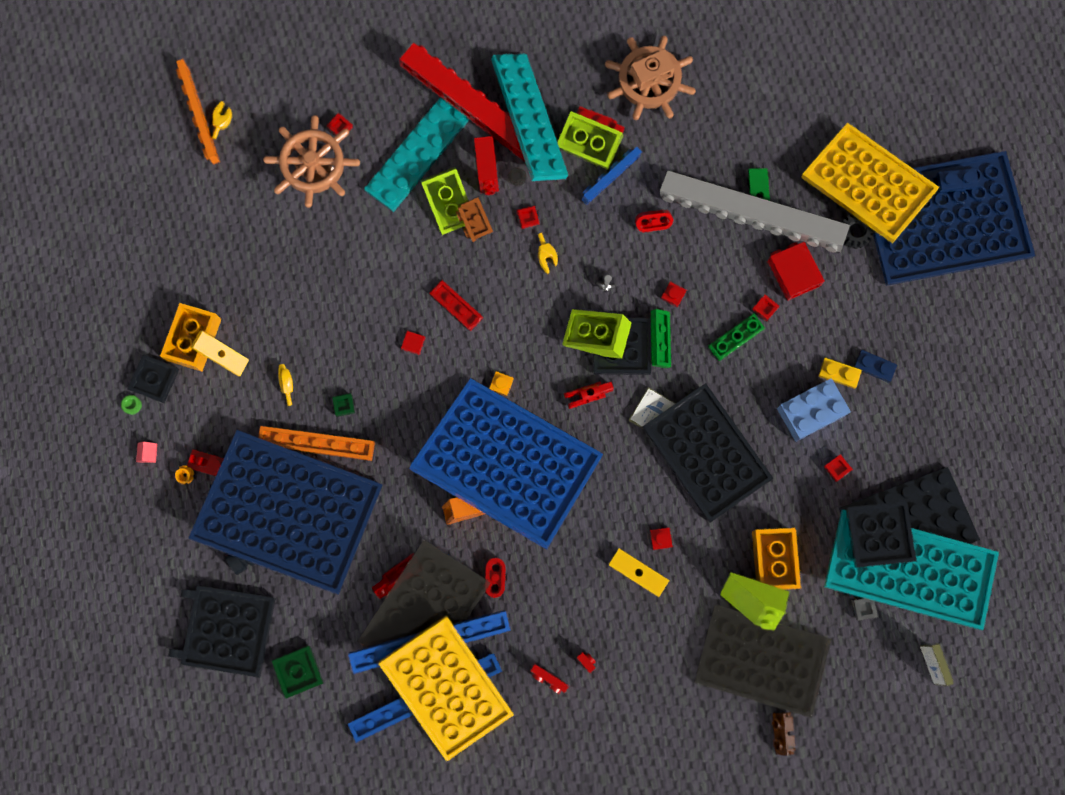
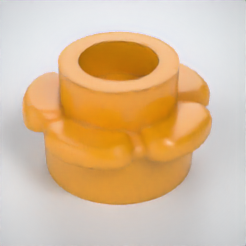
M186 465L180 466L175 473V478L181 484H189L194 479V471Z

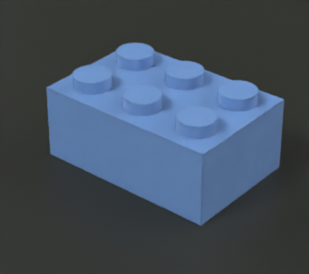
M832 378L786 401L777 408L795 442L845 417L851 412Z

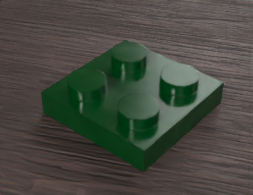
M311 646L272 661L285 699L324 684Z

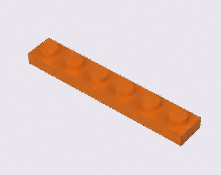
M184 59L176 61L178 65L176 72L179 79L183 80L184 84L181 87L185 96L188 95L187 105L190 111L194 113L192 120L195 127L199 128L200 132L197 135L201 144L204 143L205 146L203 153L207 160L210 159L213 164L219 163L220 160L189 67Z
M260 426L258 437L293 451L368 461L373 459L375 441L265 426Z

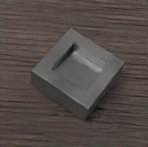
M869 599L852 601L856 621L878 617L875 601Z

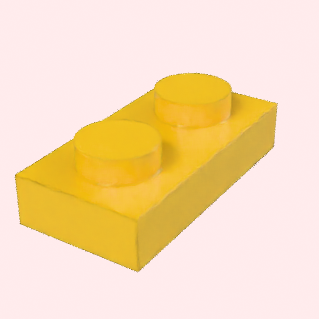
M824 358L818 377L827 380L832 378L833 382L855 389L862 370Z

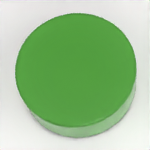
M134 395L124 397L121 402L122 410L131 415L138 413L142 407L141 400Z

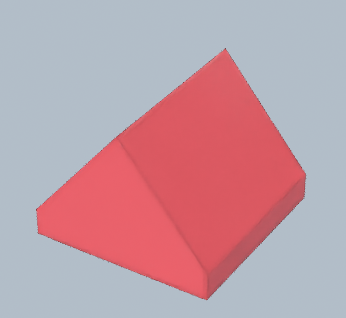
M138 443L136 462L156 463L157 443Z

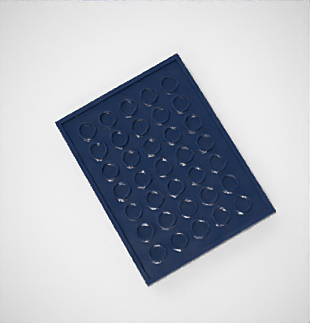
M1006 151L913 168L937 186V174L939 172L976 169L979 187L977 189L939 192L938 189L893 244L876 231L873 235L886 286L1020 261L1036 256Z
M237 430L188 539L339 595L383 485Z

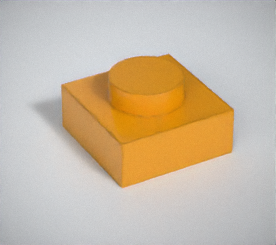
M495 372L489 389L508 396L514 378Z

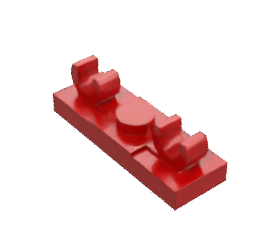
M192 449L187 467L216 476L224 458Z

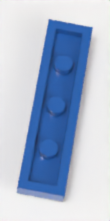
M638 147L633 151L629 149L622 156L624 158L622 161H616L609 168L610 172L601 174L593 187L590 185L583 191L582 201L586 205L590 203L640 157L642 151Z

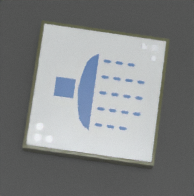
M648 387L629 421L642 428L676 403Z
M926 643L920 645L933 683L942 686L952 685L954 682L940 644Z

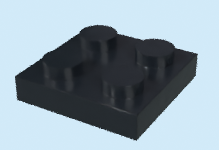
M142 355L128 390L165 403L179 368Z

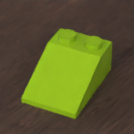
M453 167L420 180L442 235L465 226L464 221L460 222L456 214L458 205L468 201L457 169Z
M572 309L562 345L605 357L622 359L631 322L623 314Z
M730 573L720 595L754 624L761 626L763 629L775 630L785 614L789 591Z

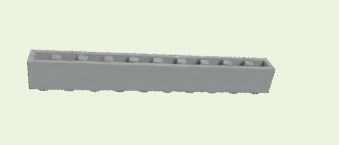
M667 171L660 189V197L666 202L680 203L685 208L693 207L702 213L716 214L721 219H732L738 224H749L757 230L765 229L774 235H785L791 240H801L814 247L821 246L830 252H841L850 225L671 171Z

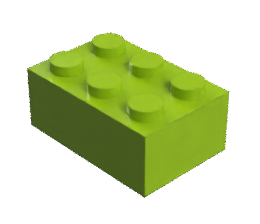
M571 111L557 143L561 151L609 170L623 138V133Z

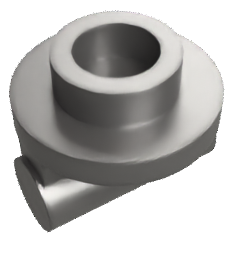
M603 271V279L596 281V285L601 290L610 291V288H614L615 284L610 282L612 280L610 273Z

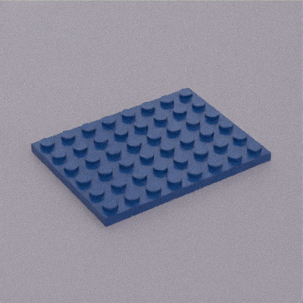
M470 378L410 465V470L541 547L548 549L603 454Z

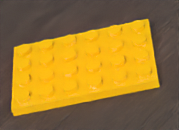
M848 122L801 176L805 181L892 244L939 189L936 184Z
M447 615L379 661L380 667L446 761L514 715Z

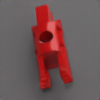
M597 382L563 394L565 398H571L579 394L581 400L568 404V408L572 409L605 398V393L613 391L614 387L612 382L605 384ZM590 391L593 395L590 396L587 394V392Z

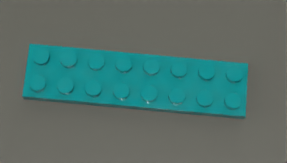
M527 54L493 55L491 60L531 180L566 179L568 172Z
M440 97L364 188L365 192L394 212L470 119Z

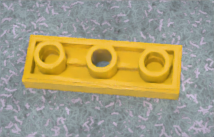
M199 331L190 347L237 376H241L249 359L204 331Z
M621 549L617 550L609 563L610 567L657 597H660L669 582L667 578ZM637 569H640L642 571V575L640 577L635 575V571Z

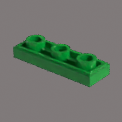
M749 169V194L754 197L760 195L761 199L770 201L768 169Z
M753 313L708 345V348L718 361H721L762 332L765 327ZM734 335H739L740 339H735Z

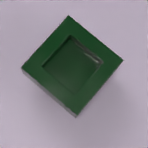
M352 394L332 397L336 417L355 413Z

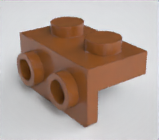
M479 197L458 205L456 214L460 222L464 221L466 228H463L467 239L471 238L472 242H474L477 238L493 232Z

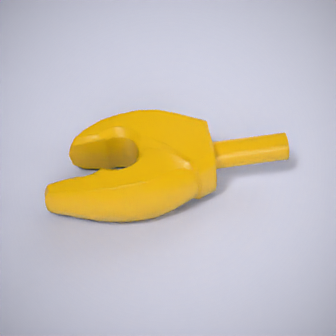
M223 101L216 106L212 114V124L215 128L212 139H216L219 130H224L231 122L232 111L230 108L227 109L224 115H221L224 107Z
M539 233L538 237L541 246H539L538 260L543 270L549 274L546 259L551 258L556 266L558 264V255L550 243H545L543 234Z
M279 364V385L282 393L286 395L287 406H291L290 392H293L292 377L285 365Z

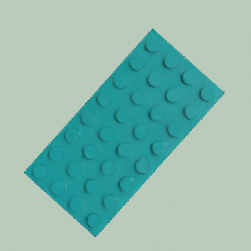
M841 510L824 584L825 588L974 629L984 630L999 556L998 551L911 528L916 562L855 568L846 510Z

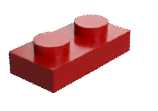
M534 664L531 672L534 673L533 678L541 683L544 680L551 684L549 688L558 694L561 691L565 693L568 689V684L538 665Z

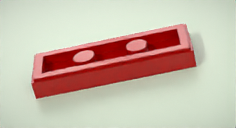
M443 280L429 293L469 331L483 319L482 315Z

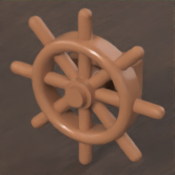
M666 36L660 38L658 47L647 46L638 48L635 40L630 37L627 39V43L632 52L624 59L622 64L609 60L605 62L607 68L619 71L620 85L619 88L608 92L607 97L613 99L624 94L631 103L636 105L632 115L634 120L639 119L643 108L662 107L667 118H672L673 112L668 103L676 96L678 91L690 95L695 94L693 87L681 84V68L692 63L693 58L688 56L677 61L671 53L665 50L668 40ZM627 74L633 76L635 81L628 83ZM658 84L670 89L663 94ZM638 87L641 91L640 95L633 91V89ZM650 88H652L656 97H647Z
M316 115L311 117L310 130L298 132L293 136L285 127H280L279 133L287 140L281 149L280 156H265L263 158L266 164H279L285 178L274 188V192L280 194L291 185L294 189L305 193V206L307 208L312 206L313 193H320L332 188L339 196H343L345 190L337 181L343 173L344 166L360 165L359 159L344 158L338 144L349 135V130L345 128L335 137H332L328 133L318 130L319 118ZM309 141V147L305 149L301 144ZM317 141L325 143L321 149L316 150ZM294 149L300 154L297 157H290ZM333 149L335 158H323L324 155ZM289 164H293L296 167L293 173H290ZM303 175L307 180L302 182L297 179Z

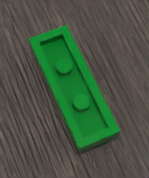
M659 309L651 310L652 366L671 367L670 312Z

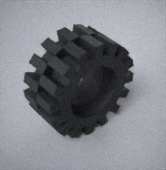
M854 215L846 216L841 222L850 226L858 225L863 230L861 237L852 236L848 230L844 246L847 244L850 249L851 247H854V249H858V247L863 248L873 238L875 231Z

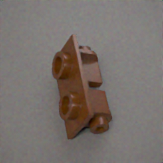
M791 712L773 713L772 726L775 736L774 748L776 755H793L794 750H796L794 735H788L789 731H794L793 716H791Z

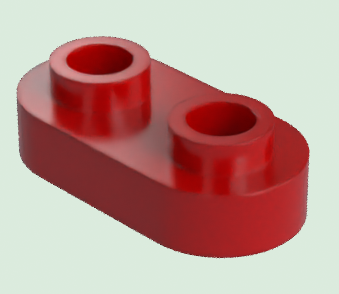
M664 209L642 212L637 215L635 224L641 232L665 230L673 224V217L668 210Z
M499 558L489 560L486 565L485 591L492 598L500 597L505 591L506 566ZM493 565H499L500 569L498 572L492 570ZM493 584H497L499 586V590L497 592H493L491 590Z

